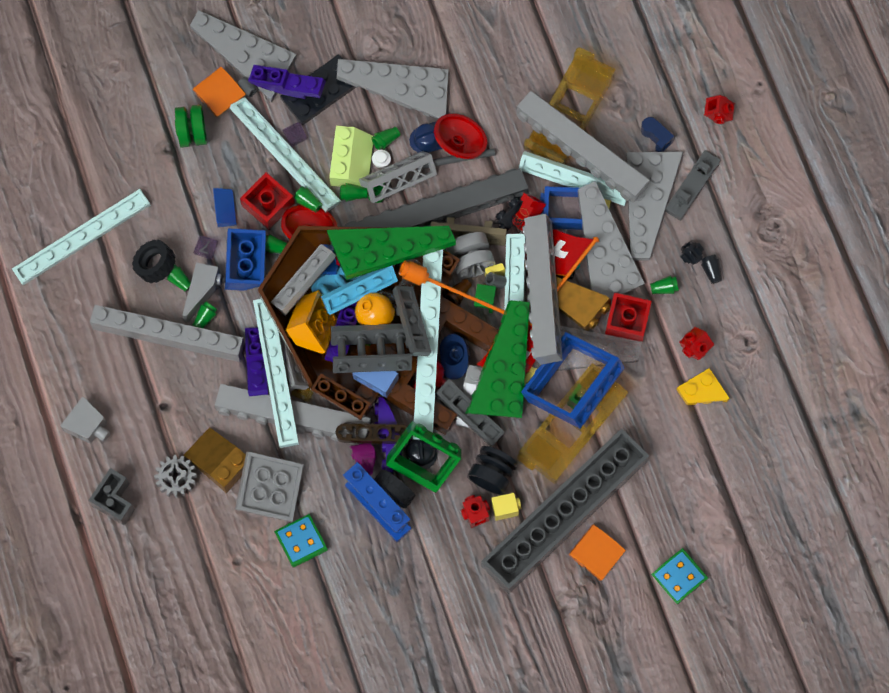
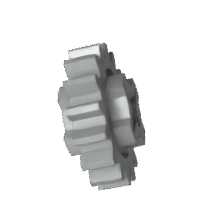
M176 455L173 456L172 460L167 456V462L160 461L162 467H156L155 469L159 473L154 475V478L159 480L156 482V485L161 487V493L167 491L168 497L172 493H174L175 498H178V493L185 496L186 490L192 491L190 485H196L193 479L197 478V474L192 473L196 468L195 466H190V460L185 462L184 456H181L180 460ZM180 465L185 467L188 471L181 470ZM176 470H177V473H178L179 476H177L176 483H175L173 477L175 476V473H176ZM164 481H165L166 483H168V482L171 483L172 488H171V487H168V486L164 483Z

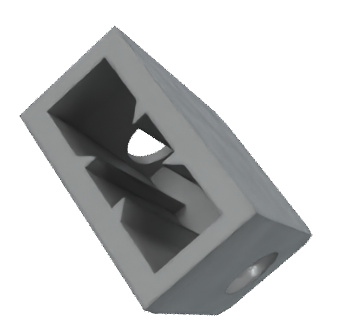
M84 397L79 400L60 425L64 432L87 443H92L96 437L105 442L110 436V432L103 428L107 421Z

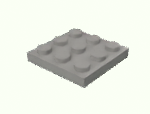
M246 452L235 510L293 522L304 464Z

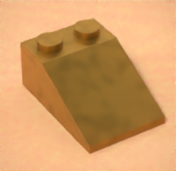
M209 427L183 456L227 493L242 476L246 454Z

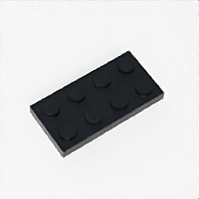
M339 54L308 75L324 78L325 85L320 98L306 96V99L283 94L280 95V99L302 126L356 88L336 79L338 59H343Z

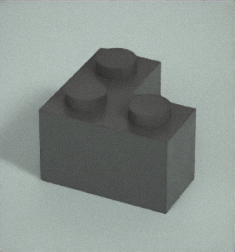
M110 468L88 501L91 506L123 526L135 510L131 503L121 498L130 484L126 477Z

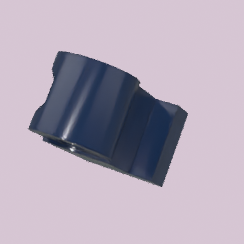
M647 117L642 121V135L650 138L656 144L655 150L657 152H664L673 143L674 135L653 117Z

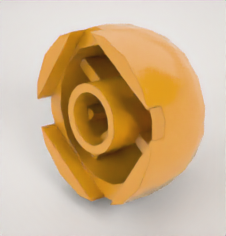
M375 292L364 295L356 303L355 317L360 325L390 324L395 314L391 300L383 294Z

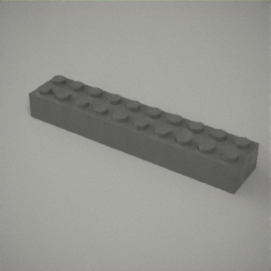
M620 429L481 561V567L509 594L648 462L650 455L623 429Z

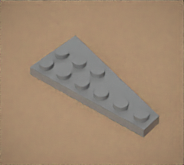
M199 10L190 24V28L198 36L210 44L236 71L248 79L253 65L286 69L289 72L297 57L295 53ZM256 86L258 91H261L272 103L277 93Z
M338 59L336 79L352 86L369 90L374 95H381L385 97L384 99L406 108L420 111L428 117L432 116L439 119L441 116L446 115L449 69Z
M627 152V164L649 179L648 187L634 203L630 200L628 201L630 254L634 261L650 260L683 152Z
M596 181L579 188L577 192L584 238H599V243L596 242L586 255L590 290L606 295L612 300L614 292L624 294L645 283Z

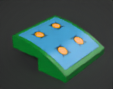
M310 514L274 531L292 568L328 551Z
M684 548L679 550L651 574L676 604L682 602L689 594L709 579Z

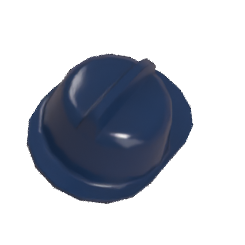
M436 122L422 124L411 133L409 140L414 151L417 153L421 151L430 153L442 149L434 136Z
M449 334L441 341L439 350L444 375L449 379L455 380L463 377L467 372L470 349L461 336Z

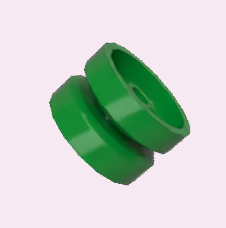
M202 105L191 106V117L188 116V111L185 107H176L175 128L180 148L191 146V135H193L197 146L207 145Z

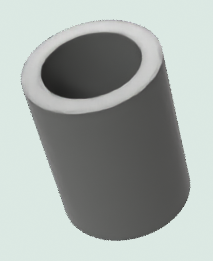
M243 77L238 82V85L248 97H252L258 90L255 85L248 82L247 77Z
M489 272L485 277L487 285L496 286L499 289L504 288L507 282L505 276Z

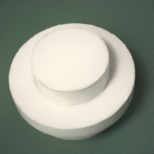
M386 150L374 152L372 162L376 167L385 168L390 164L391 156Z

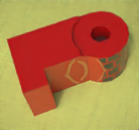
M523 193L521 197L523 203L512 219L513 225L523 231L522 227L525 225L524 218L541 215L546 206L537 197Z

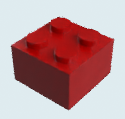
M267 172L240 198L242 207L268 230L295 204L293 195Z
M614 292L605 335L642 343L652 301Z

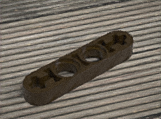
M344 423L336 428L335 433L338 441L342 443L396 444L401 436L394 435L395 439H392V429L395 430V434H400L401 430H406L408 426ZM346 429L348 433H353L352 429H356V438H353V434H346V437H342V434H339V432ZM361 429L369 431L367 438L359 437L358 433ZM381 429H385L389 432V436L381 439L378 436V432Z

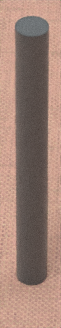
M494 148L487 149L481 156L474 159L495 156ZM449 156L433 159L435 166L474 159H461ZM428 163L423 165L422 169L429 168Z

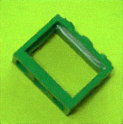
M411 421L388 453L386 465L436 493L461 460V449L456 443H450L443 439L440 434L430 432L424 425ZM412 435L449 455L436 475L399 455Z

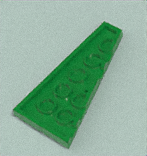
M450 226L327 230V235L346 280L456 245V240Z
M513 300L508 302L501 320V326L493 340L494 344L488 353L479 376L477 388L472 394L470 406L467 407L465 412L466 414L522 418L523 394L521 391L524 389L530 302Z

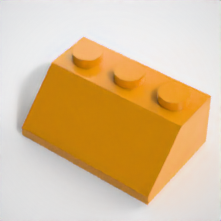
M317 290L302 296L297 302L286 331L288 337L297 346L323 354L326 352L331 339V326H336L338 318L334 313L331 315L327 313L321 298L322 294Z

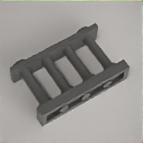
M402 324L331 326V346L338 345V356L333 357V373L412 370V354H405L404 343L406 337ZM396 343L397 354L385 355L384 344ZM365 344H377V355H366ZM345 345H357L358 356H346Z

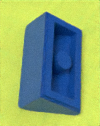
M213 188L218 228L237 225L233 189Z

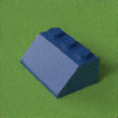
M228 228L225 290L244 291L260 287L264 280L266 230Z

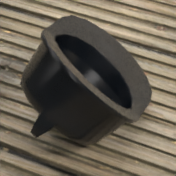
M412 435L411 440L405 445L406 458L424 469H429L436 461L437 449L422 440H413Z

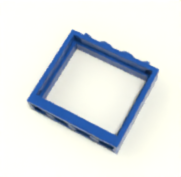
M565 332L561 337L563 361L571 350L575 349L606 364L571 413L538 397L563 361L542 364L535 371L530 381L526 383L521 393L527 402L581 429L625 367L618 357Z

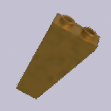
M556 277L557 286L562 281V279ZM566 281L557 292L559 310L587 332L590 329H594L599 323L598 319L601 315H605L611 308L610 304L612 302L606 295Z

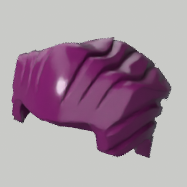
M369 443L349 446L352 449L353 453L351 456L355 463L358 462L369 475H373L376 460V450Z

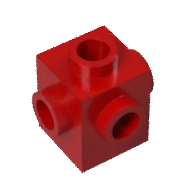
M722 95L706 98L704 116L713 120L716 124H724L727 121L733 120L735 103Z
M697 327L686 333L679 342L683 348L682 352L688 358L692 357L697 360L704 357L714 346L707 332Z
M475 495L469 496L465 499V502H462L463 509L460 510L464 521L468 519L471 528L489 521L490 516L487 511H490L487 501L482 500L481 495L477 497Z

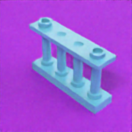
M393 266L346 280L341 267H339L335 275H320L310 288L312 292L320 291L323 295L321 298L326 311L331 315L359 301L364 295L377 292L397 282L398 279Z

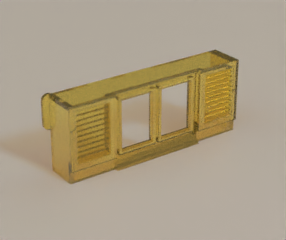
M578 47L574 53L572 63L548 104L582 121L580 128L585 130L613 81L616 69L594 59L593 53ZM568 88L594 100L586 116L560 104ZM534 130L529 139L526 138L524 141V149L535 155L565 165L570 156L562 152L558 145L551 144L546 139V136Z
M592 363L559 402L557 407L562 409L575 393L582 398L602 370ZM615 381L595 408L599 413L587 428L584 425L581 429L577 428L582 434L570 449L546 430L556 417L550 414L520 449L517 456L518 461L530 470L536 469L555 484L559 476L619 403L627 397L628 391Z

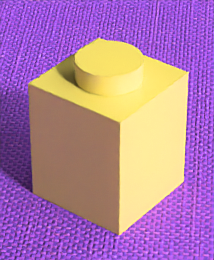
M514 493L491 498L495 521L518 516L521 503L519 498H515Z

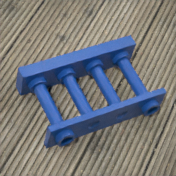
M358 462L343 474L344 478L348 481L345 487L396 542H399L412 530L407 524L411 519Z

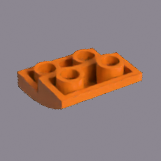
M222 67L218 68L192 89L216 118L226 111L231 104L246 95Z
M592 524L568 555L580 566L585 567L598 580L602 581L626 550L605 532Z

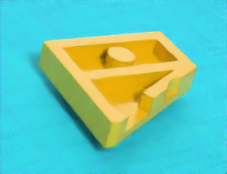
M710 368L676 389L686 405L708 404L716 401L727 402L730 399Z

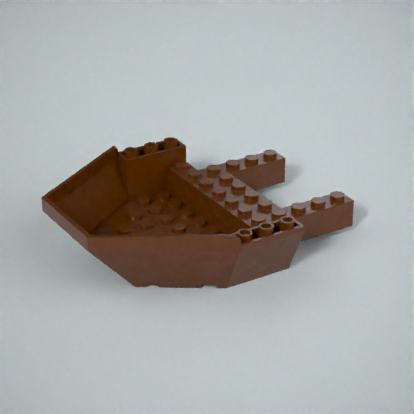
M298 226L258 288V294L309 389L359 420H362L370 413L379 397H383L388 402L414 416L416 389L409 386V383L417 372L418 356H412V370L397 371L399 379L386 398L354 380L352 373H333V362L325 360L327 350L321 354L297 346L288 337L286 331L296 304L284 316L271 303L320 244L331 245L327 230L391 227ZM444 249L441 283L449 285L460 259ZM423 256L407 261L423 266ZM403 262L392 265L398 281L375 292L383 294L392 302L395 314L390 324H402L400 315L397 316L396 313L397 304L393 294L395 286L413 287L420 310L422 284L419 286L402 279V276L399 275V270ZM441 287L438 336L443 328L446 327L488 352L499 330L442 297L446 289ZM311 288L304 295L312 293ZM340 310L334 313L337 318L339 316ZM396 343L384 344L385 355L397 354ZM404 343L405 354H410L409 348H406ZM377 344L365 345L366 355H377ZM350 345L346 356H358L357 345ZM435 401L433 428L446 435L457 414Z

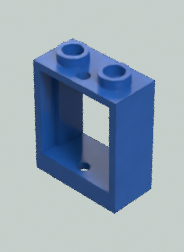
M545 186L544 193L540 195V200L546 206L541 214H547V216L549 214V196L578 197L577 190L579 188ZM582 217L581 219L550 218L552 229L582 230Z

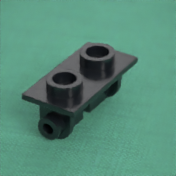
M514 197L508 203L509 207L505 211L501 210L495 216L496 220L493 224L499 223V228L507 229L508 231L513 226V215L519 211L523 203L521 197Z

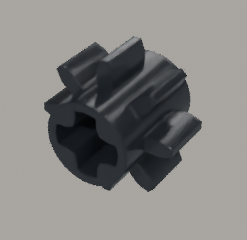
M690 241L682 246V255L680 257L684 263L694 265L702 260L704 248L700 243Z

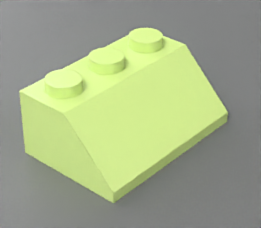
M336 126L329 177L331 186L340 187L347 183L362 187L359 179L370 174L373 135L355 127Z

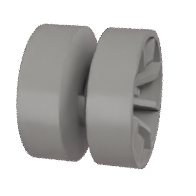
M473 232L455 239L456 245L448 247L450 254L460 259L456 268L459 278L467 279L485 274V268L496 265L492 252L488 250L490 245L486 234L483 232Z

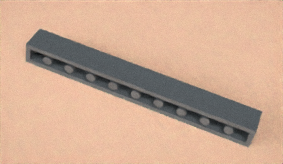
M521 168L517 170L510 169L505 174H495L483 181L476 180L468 186H458L447 193L439 192L434 197L428 199L421 198L416 203L410 205L403 204L398 209H388L376 216L369 215L361 221L348 222L343 227L396 228L431 226V222L444 223L447 222V217L456 219L511 201L514 197H522L523 193L528 194V186Z

